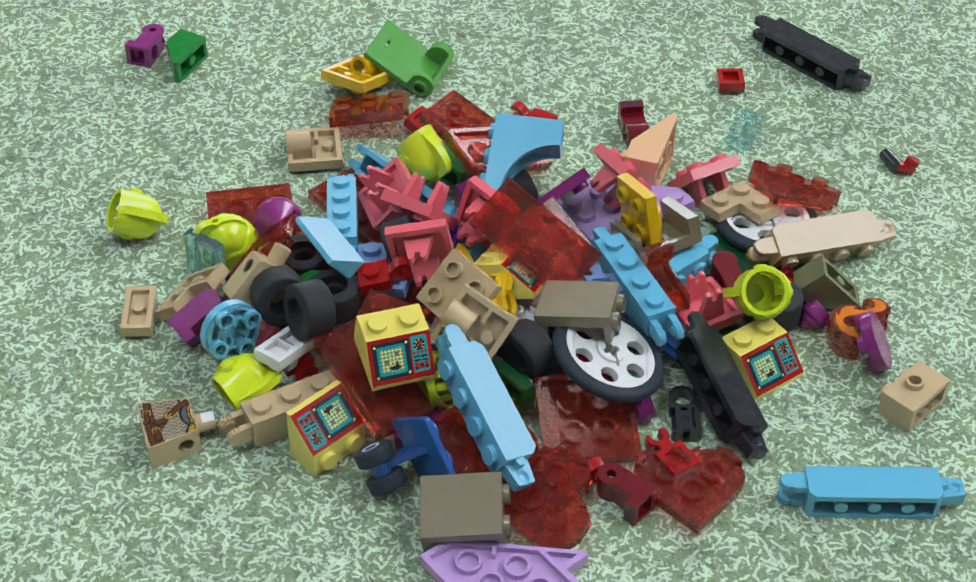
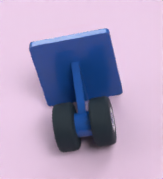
M428 416L397 418L392 422L404 446L399 451H394L390 440L380 439L362 447L354 454V460L360 470L370 469L373 474L367 480L366 485L374 497L391 493L405 484L407 476L403 467L399 464L409 460L418 477L456 474L453 468V459L448 451L444 449L439 438V429Z

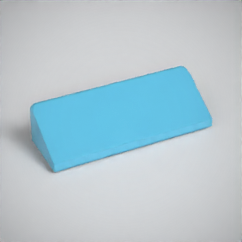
M301 216L295 219L296 224L326 262L344 277L350 279L363 265L364 260L331 220Z

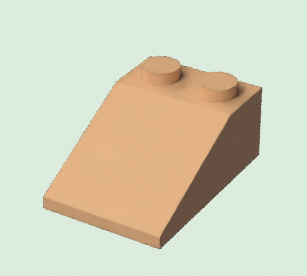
M671 114L632 139L628 149H623L621 155L624 158L622 162L629 160L639 171L637 178L642 177L648 185H662L674 155L678 114Z

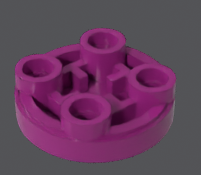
M871 310L855 315L856 327L862 335L856 338L857 345L862 355L868 354L867 360L872 374L891 369L892 356L889 343L877 314Z

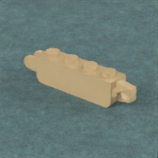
M868 209L775 224L763 239L757 240L753 244L754 246L747 250L746 258L753 264L768 262L769 266H782V268H793L799 263H809L820 255H823L826 259L833 258L834 261H838L852 254H858V256L869 255L875 251L876 246L892 240L897 234L891 220H876L875 214Z
M355 359L240 403L239 410L220 418L218 425L221 431L228 433L226 439L229 445L239 446V444L253 441L255 446L262 447L288 437L286 412L335 380L341 382L356 410L367 406L371 402V392L373 391L364 366H361L359 361Z

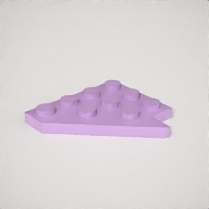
M589 184L587 188L578 194L565 198L566 202L556 208L558 214L591 248L594 245L592 242L594 236L592 233L593 229L604 226L608 232H611L610 221L615 219L621 223L619 214L622 213L621 205L611 210L603 202V198L615 184L602 193H598ZM649 185L652 189L650 191L656 195L657 205L660 209V199L671 196L689 210H695V201L680 187Z
M481 541L439 543L421 554L420 565L437 582H579L572 573L588 563L589 554L581 550Z

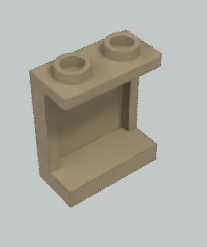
M671 196L660 199L663 227L661 245L650 249L638 236L615 219L609 222L611 228L609 233L614 235L621 232L638 256L645 254L648 257L647 264L664 258V249L667 245H672L675 248V253L702 242L698 215Z
M546 280L534 313V321L545 330L550 339L554 327L602 328L604 330L605 342L612 343L615 331H620V313H625L626 297L625 294H620L619 282Z
M501 472L420 476L419 538L424 552L433 548L438 543L496 540L497 543L505 544V536L511 535L510 515H505V505L511 504L510 484H504Z

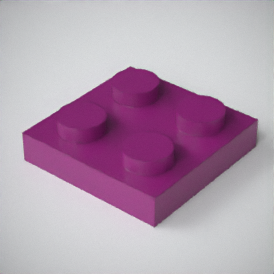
M583 167L536 201L543 210L549 207L553 211L566 202L564 199L565 195L571 191L576 195L589 186L587 180L591 176Z

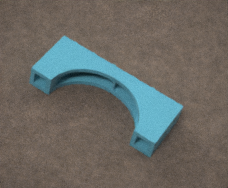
M497 113L495 123H490L488 139L492 140L491 147L485 149L484 165H487L486 173H481L480 179L501 195H504L513 177L528 165L545 159H561L565 135L564 121ZM511 233L508 246H519L543 267V248L531 246ZM479 242L472 245V250L467 251L473 261L476 262L487 248Z

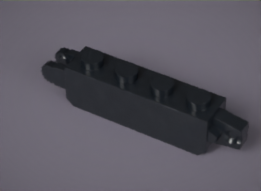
M765 15L755 17L754 24L759 28L753 30L752 36L762 43V51L833 90H843L845 87L862 91L870 85L872 76L859 68L860 59L782 18L774 20Z
M692 311L687 316L689 325L681 324L685 336L683 339H680L681 343L675 352L719 440L726 445H736L747 459H762L768 452L762 433L768 428V424L718 329L710 328L701 313Z

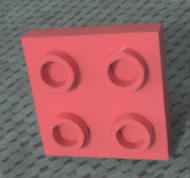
M600 143L593 149V152L604 166L589 184L598 193H602L615 184L603 198V202L611 210L621 205L616 195L618 175L628 172L646 188L652 190L642 177L637 178L639 171L629 160L622 162L624 158L614 147L609 150Z
M723 153L709 159L710 161L705 163L700 161L689 165L686 169L675 173L676 178L668 182L667 185L668 187H680L681 189L687 188L692 199L695 201V205L700 208V201L707 198L703 182L710 180L716 193L729 187L726 172L741 165L737 154L726 157V154Z
M397 156L382 170L369 165L366 167L368 175L363 173L358 175L365 187L357 195L373 229L379 233L382 223L400 216V214L388 209L389 203L380 199L384 188L402 194L411 178V174L404 161Z
M413 173L402 194L384 188L380 199L390 204L389 210L402 216L408 215L414 222L446 218L448 228L453 231L455 230L458 219L443 212L450 188L444 183L437 182L427 203L419 201L425 182V177L420 176V174Z
M475 175L468 179L455 216L458 219L457 225L461 228L456 237L458 239L466 237L465 244L467 246L480 242L487 249L494 243H508L520 208Z
M446 218L385 227L384 235L392 260L402 255L408 257L409 267L412 269L413 279L417 287L422 285L423 280L428 282L454 248Z
M703 271L698 272L697 278L692 274L688 275L685 286H683L690 298L689 305L683 301L684 292L682 287L666 292V295L676 307L675 316L681 324L689 325L687 316L692 311L701 313L710 328L718 330L743 321L744 313L739 310L732 298H723V288L712 276L706 278Z

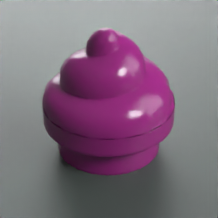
M816 299L812 303L807 302L802 307L803 313L801 314L800 328H824L828 325L826 321L831 316Z
M651 396L634 403H627L623 416L638 423L646 424L651 422V418L657 417Z

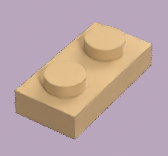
M156 286L126 287L120 325L122 337L152 336L158 295Z

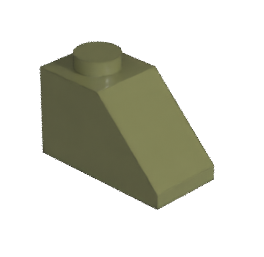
M823 255L818 256L793 272L794 283L801 289L806 302L812 303L816 299L825 309H842L845 306H855L854 309L861 307L858 287Z

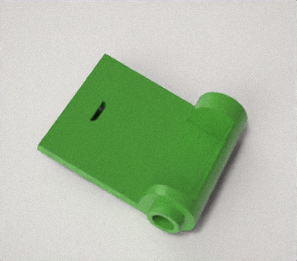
M387 19L363 56L414 94L427 97L432 94L453 60L454 51L444 42H435L427 49Z

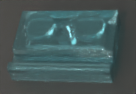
M190 228L183 234L189 274L220 263L226 266L224 245L218 240L202 233L197 235L193 228ZM228 276L222 280L224 284L217 291L220 294L224 292L222 289L228 281Z

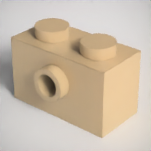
M919 360L911 368H904L896 381L892 384H886L881 389L878 395L880 403L877 413L909 433L945 400L950 379Z

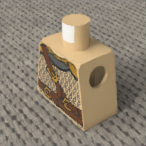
M187 398L136 404L152 469L200 451L199 433L217 429L213 411L194 415L190 400Z

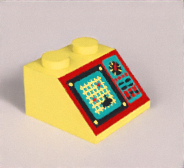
M505 242L490 245L474 263L487 275L509 271L513 278L511 291L515 299H535L542 291L546 280H551L550 273L519 246H508V243Z
M419 303L356 316L354 341L372 391L435 378L430 332Z
M773 319L754 320L722 337L756 401L804 374L788 332Z
M335 380L286 412L290 455L315 477L325 470L332 469L338 461L350 453L357 452L365 444L364 422L343 385L338 380Z

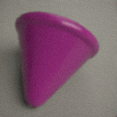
M272 197L262 202L258 207L254 218L255 227L258 234L265 241L272 244L275 242L281 244L291 236L299 235L301 229L296 224L295 219L298 216L302 217V214L293 201L284 197Z

